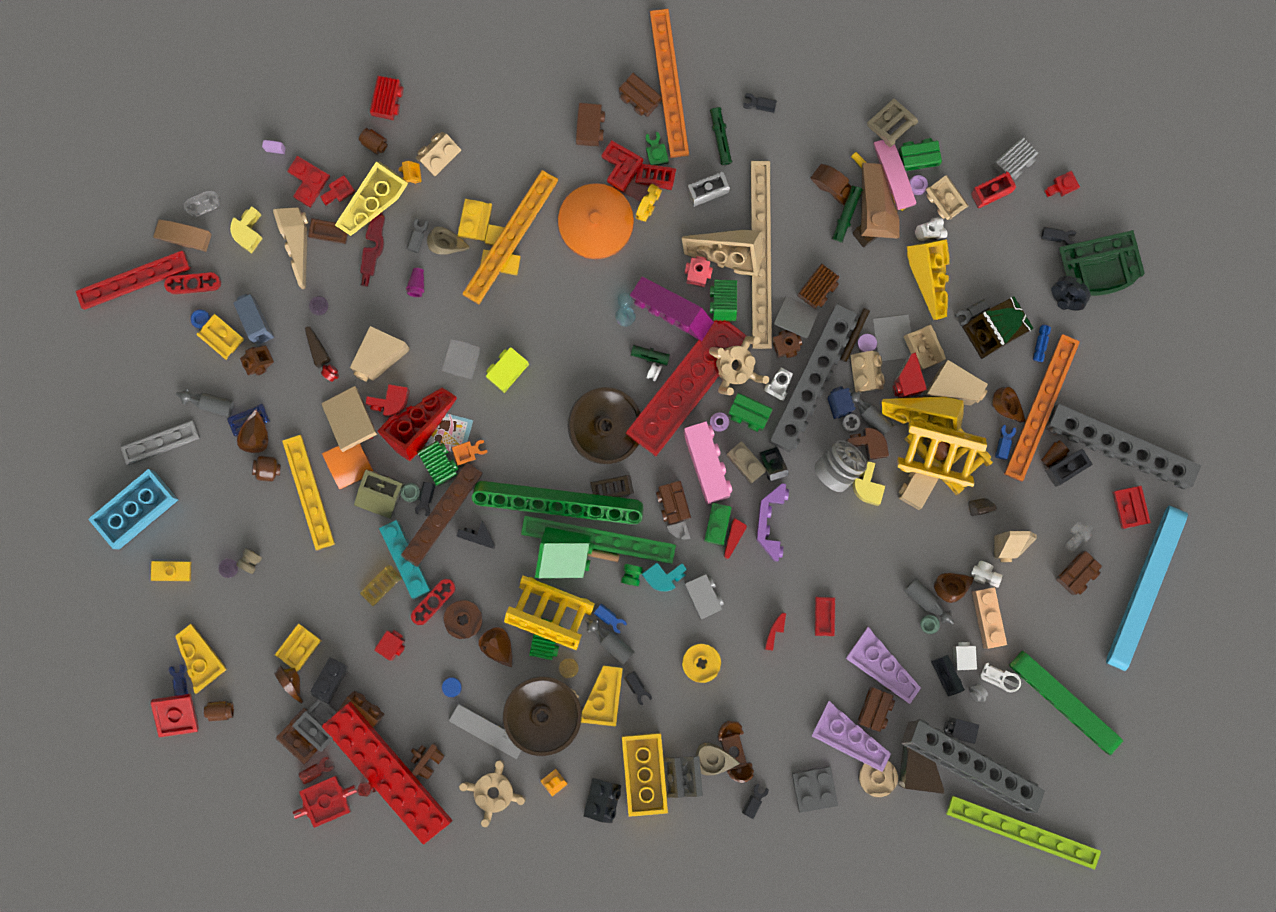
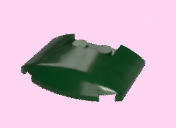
M1134 230L1059 247L1065 275L1076 278V282L1081 285L1084 283L1088 287L1091 296H1101L1121 291L1134 284L1139 277L1145 274Z

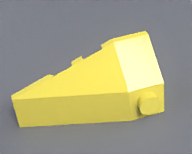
M380 161L376 162L335 225L352 236L397 201L408 183Z

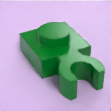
M656 132L655 140H651L649 134H646V142L651 146L646 148L649 164L655 166L669 163L665 144H659L660 134Z

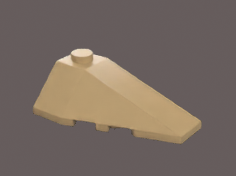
M299 208L274 209L273 213L280 234H282L284 240H287L285 248L289 257H292L291 265L298 285L301 289H305L307 263L306 224L308 223L306 213H302Z
M736 230L682 237L685 255L694 258L696 256L705 257L707 261L717 263L718 267L724 268L725 266L734 269V272L738 274L759 275L763 249L761 231Z
M1009 531L995 535V559H1000V562H1012V559L1018 558L1037 539V535L1031 531Z

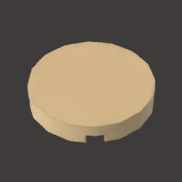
M889 761L883 772L864 763L859 771L860 786L871 796H887L897 785V770Z

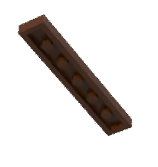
M469 463L465 464L403 551L401 557L416 567L419 566L483 474L481 471Z

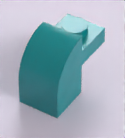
M656 563L645 571L642 576L653 589L667 592L676 588L672 581L675 579L678 582L686 576L684 572L687 569L681 564L666 575L660 565Z

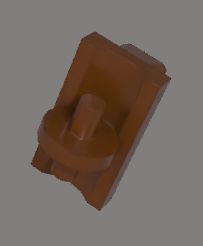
M436 743L432 744L425 755L423 754L426 749L424 745H421L418 750L415 748L411 749L414 756L410 761L415 764L418 759H421L412 772L415 776L420 775L426 779L430 778L435 770L427 765L428 761L432 759L439 765L445 757L443 752L438 749L439 745Z

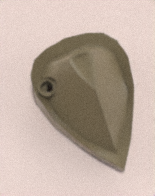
M434 227L427 237L429 250L436 254H451L470 248L461 238L444 227Z
M702 743L699 745L695 755L699 756L701 774L706 776L725 772L740 764L732 755L712 743Z

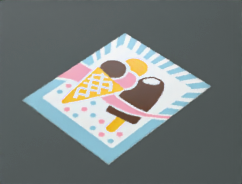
M446 414L425 445L429 446L438 441L440 444L444 443L447 450L452 452L451 447L468 442L473 420Z

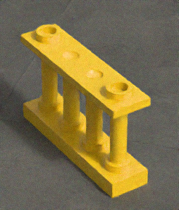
M910 419L908 432L912 434L906 457H898L897 467L904 472L913 471L952 481L962 487H973L974 478L969 474L976 453L979 451L985 452L986 438ZM922 436L931 439L924 463L913 461L919 439ZM941 441L950 444L943 468L932 466L938 444ZM960 446L969 449L962 473L951 471L957 449Z
M909 433L904 438V440L909 445L912 438V434ZM922 436L919 439L916 453L925 461L928 451L927 447L923 444L925 437ZM961 446L956 452L953 464L969 449ZM986 450L985 452L979 451L976 453L978 458L974 460L969 475L981 464L987 467L993 463L990 460V454ZM934 458L932 466L943 468L945 462L937 461ZM942 479L955 495L965 489L955 482Z
M523 575L519 588L523 589L516 608L508 607L504 622L577 650L582 636L577 631L584 614L591 616L595 603ZM530 593L541 596L534 615L523 612ZM548 600L559 603L552 622L541 619ZM566 607L577 610L570 629L559 626Z

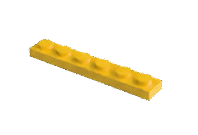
M302 435L283 440L282 442L315 550L335 545Z

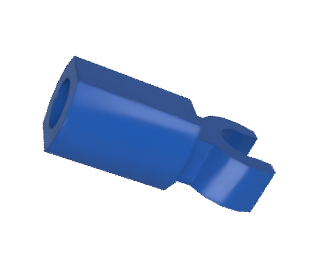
M1003 425L1000 429L1002 438H999L995 457L1008 460L1012 444L1011 437L1015 435L1016 428H1012L1011 433L1007 434L1005 432L1006 425Z
M602 603L593 613L608 626L610 624L613 625L616 633L620 634L621 632L616 627L618 623L627 625L626 621L617 619V615Z

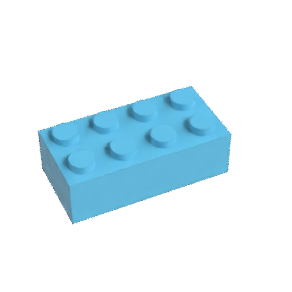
M147 469L88 520L112 549L119 550L179 499L154 470Z

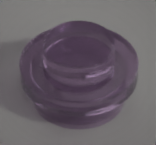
M321 296L314 297L309 303L310 311L318 316L325 314L329 307L327 300Z
M233 559L223 560L219 564V573L225 578L234 577L238 572L236 561Z

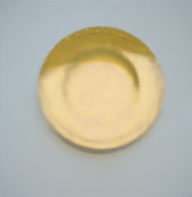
M565 659L559 665V672L565 678H572L578 673V664L573 659Z

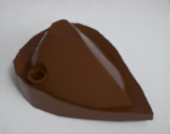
M1011 387L997 389L993 396L992 407L1006 418L1025 422L1024 413L1016 392Z
M257 409L247 418L237 437L238 447L249 453L263 452L267 448L269 441L268 431Z
M944 573L936 579L933 585L934 590L944 601L950 603L957 602L967 593L974 581V577Z
M500 627L486 631L479 639L478 645L480 650L494 661L512 668V647L508 633Z
M278 667L277 671L274 672L277 680L289 695L302 704L300 677L296 669Z

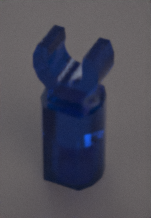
M184 664L180 665L179 673L175 672L174 666L169 667V673L174 677L172 682L175 696L188 694L186 678L183 676L186 670Z

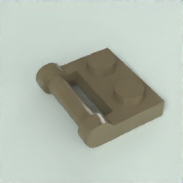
M893 99L867 122V126L883 139L887 146L892 147L904 132L918 123V120L897 100ZM905 118L906 121L891 135L887 133L897 122Z

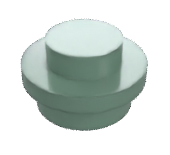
M407 483L401 489V497L407 502H414L420 496V489L414 483Z
M926 615L922 618L920 626L925 633L934 634L940 628V621L934 615Z

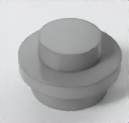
M977 684L970 687V696L973 700L982 703L986 701L988 692L982 685Z

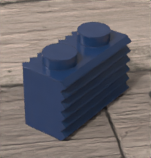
M843 386L834 388L827 397L834 420L851 414L856 408L854 403H852L853 400L851 399L852 396H850L849 388L844 389Z

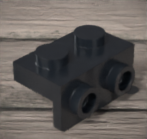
M592 778L583 817L602 823H612L616 816V807L621 796V785Z

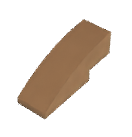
M159 220L153 238L206 252L212 234L207 230L189 225Z

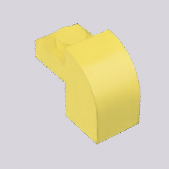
M252 206L249 210L244 211L241 221L233 218L230 227L234 240L251 254L263 239L252 230V227L261 216L258 210Z
M868 461L866 462V470L860 474L862 478L854 479L853 490L856 496L863 502L879 506L885 486L871 482L875 463Z

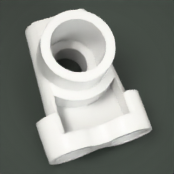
M940 216L935 217L930 222L918 225L915 230L917 239L925 241L929 238H936L937 240L946 238L947 230L943 227V218Z
M781 367L771 383H767L764 391L784 401L788 394L786 390L793 373ZM781 375L786 376L784 383L779 380Z
M979 561L978 565L974 566L971 574L974 577V581L981 584L987 582L997 588L1001 583L1003 575L992 572L993 566L984 561Z

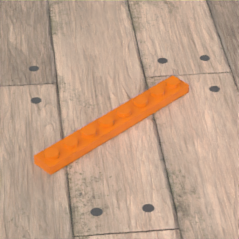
M669 9L650 11L670 158L689 156Z
M1063 334L1060 335L1004 475L1021 482L1024 480L1080 341Z

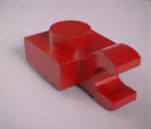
M1071 170L1053 180L1055 184L1048 187L1044 192L1047 198L1058 192L1063 197L1079 189L1080 186Z
M345 175L329 184L328 186L331 190L320 197L325 206H327L335 198L341 202L355 193V190Z

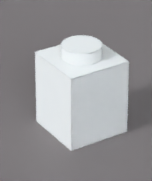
M958 642V646H953L955 670L977 669L976 646H970V642Z

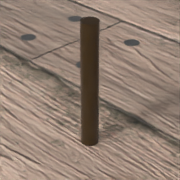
M863 308L840 357V360L843 362H847L870 313L866 308Z

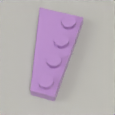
M867 627L845 659L910 704L921 687L898 663L896 658L886 649L871 629Z
M828 701L812 737L883 772L891 753Z

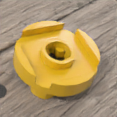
M654 184L649 186L647 190L649 194L643 197L638 207L635 218L640 221L646 222L648 217L652 215L655 209L653 205L662 193V190Z
M696 644L690 647L684 654L682 667L688 678L695 682L706 683L717 676L721 667V658L718 652L711 646ZM698 658L707 660L704 669L696 666Z

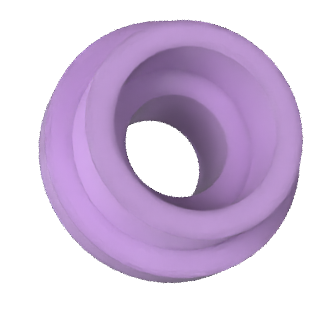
M715 413L710 419V425L713 430L722 432L727 429L729 419L724 413ZM722 419L723 424L717 425L716 420Z

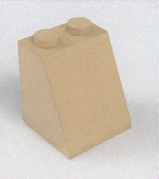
M370 326L350 368L354 371L353 374L357 378L365 382L368 379L374 381L403 357L410 348L404 341Z
M947 360L940 367L923 397L956 398L963 400L964 405H972L983 400L987 393L985 388L988 384Z

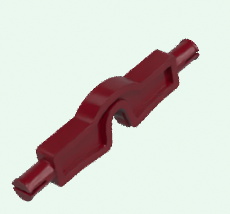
M383 211L370 221L366 233V239L375 242L376 246L373 248H363L360 273L363 274L361 286L365 285V287H368L370 276H374L377 258L380 257L384 249L382 233L385 216Z

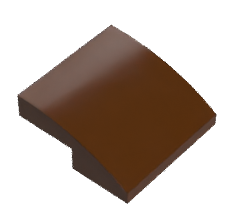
M305 708L276 737V740L304 765L318 751L292 726L307 711Z

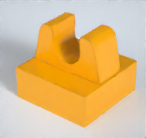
M411 161L402 162V166L398 168V171L403 172V179L407 183L416 184L422 182L419 163Z
M554 769L541 780V783L551 796H554L568 784L557 769Z

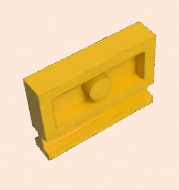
M465 199L458 237L485 242L493 206L492 203L488 204Z
M216 314L196 334L226 360L244 341L243 337Z
M298 623L275 655L298 672L322 640Z

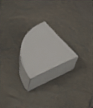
M685 520L666 526L674 537L681 540L691 539Z

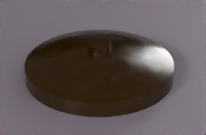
M602 387L583 394L572 406L568 417V434L574 448L585 459L597 464H613L628 458L639 445L626 434L627 430L641 414L637 404L626 393L615 388Z
M541 676L521 682L511 691L504 704L503 725L507 736L517 748L530 755L549 756L564 750L573 742L581 726L582 712L577 696L565 683L555 678Z

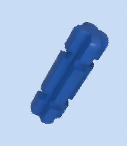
M1042 325L1039 329L1040 335H1038L1035 347L1036 352L1033 356V360L1036 362H1043L1045 358L1044 352H1046L1049 340L1048 335L1051 331V327L1048 325Z

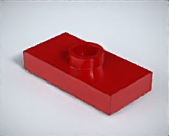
M815 597V636H835V597Z

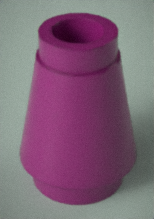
M413 268L406 286L407 295L422 297V293L425 292L423 269Z

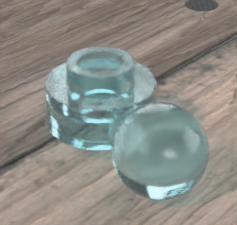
M622 293L617 299L621 308L616 312L615 318L620 325L627 327L635 321L636 315L633 309L629 307L633 301L632 297L628 293Z

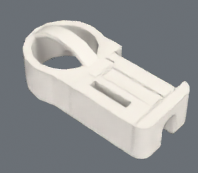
M989 663L985 664L980 675L982 680L1010 693L1017 691L1021 687V679L1015 673L1008 671L1003 673L1002 670L996 667L988 666ZM1005 677H1016L1018 680V684L1005 679ZM1004 683L1016 687V689H1007Z

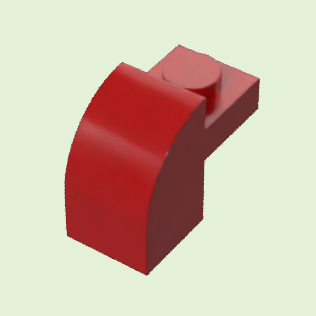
M388 384L386 399L367 396L366 405L373 411L381 412L384 409L383 415L385 417L398 415L407 405L410 390L407 387Z

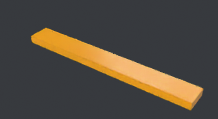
M541 170L463 291V296L477 304L481 303L558 183V178Z

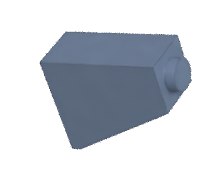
M251 294L239 296L233 304L249 340L259 346L274 338L255 298Z

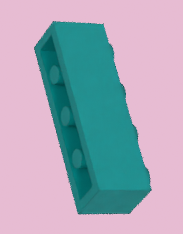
M395 520L379 528L411 598L415 599L432 591L420 564L416 567L401 557L409 541L400 522Z

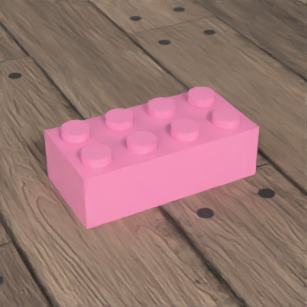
M706 421L684 428L683 434L706 505L728 499L732 487L730 481H726L724 477L726 475V468L724 463L719 461L720 450L718 444L713 443L712 439L715 435L712 426H708Z

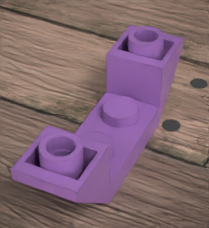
M781 484L760 501L756 541L770 558L776 562L779 561V557H783V546H780V541L765 540V537H769L770 532L767 518H771L772 506L768 505L769 503L783 505L784 500H788L789 489H786V484Z

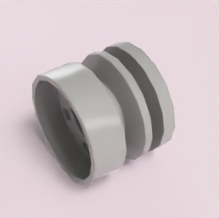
M838 440L815 463V471L819 479L836 492L845 491L854 482V479H857L867 468L866 459L854 445L844 440Z

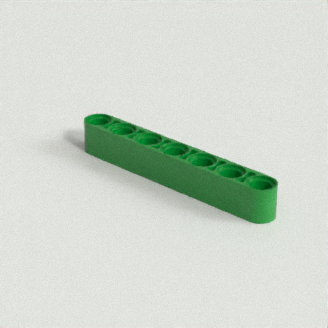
M1021 651L1009 664L1021 678L1105 753L1111 756L1123 742L1119 735L1027 653Z

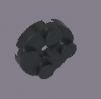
M1063 276L1055 282L1051 291L1060 309L1078 311L1083 310L1090 300L1091 294L1088 287L1084 283L1081 285L1076 282L1077 279L1074 277Z

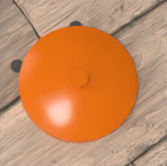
M587 184L575 189L563 201L558 215L559 231L565 244L574 253L589 259H603L616 254L627 244L633 231V211L628 200L617 189L605 184Z

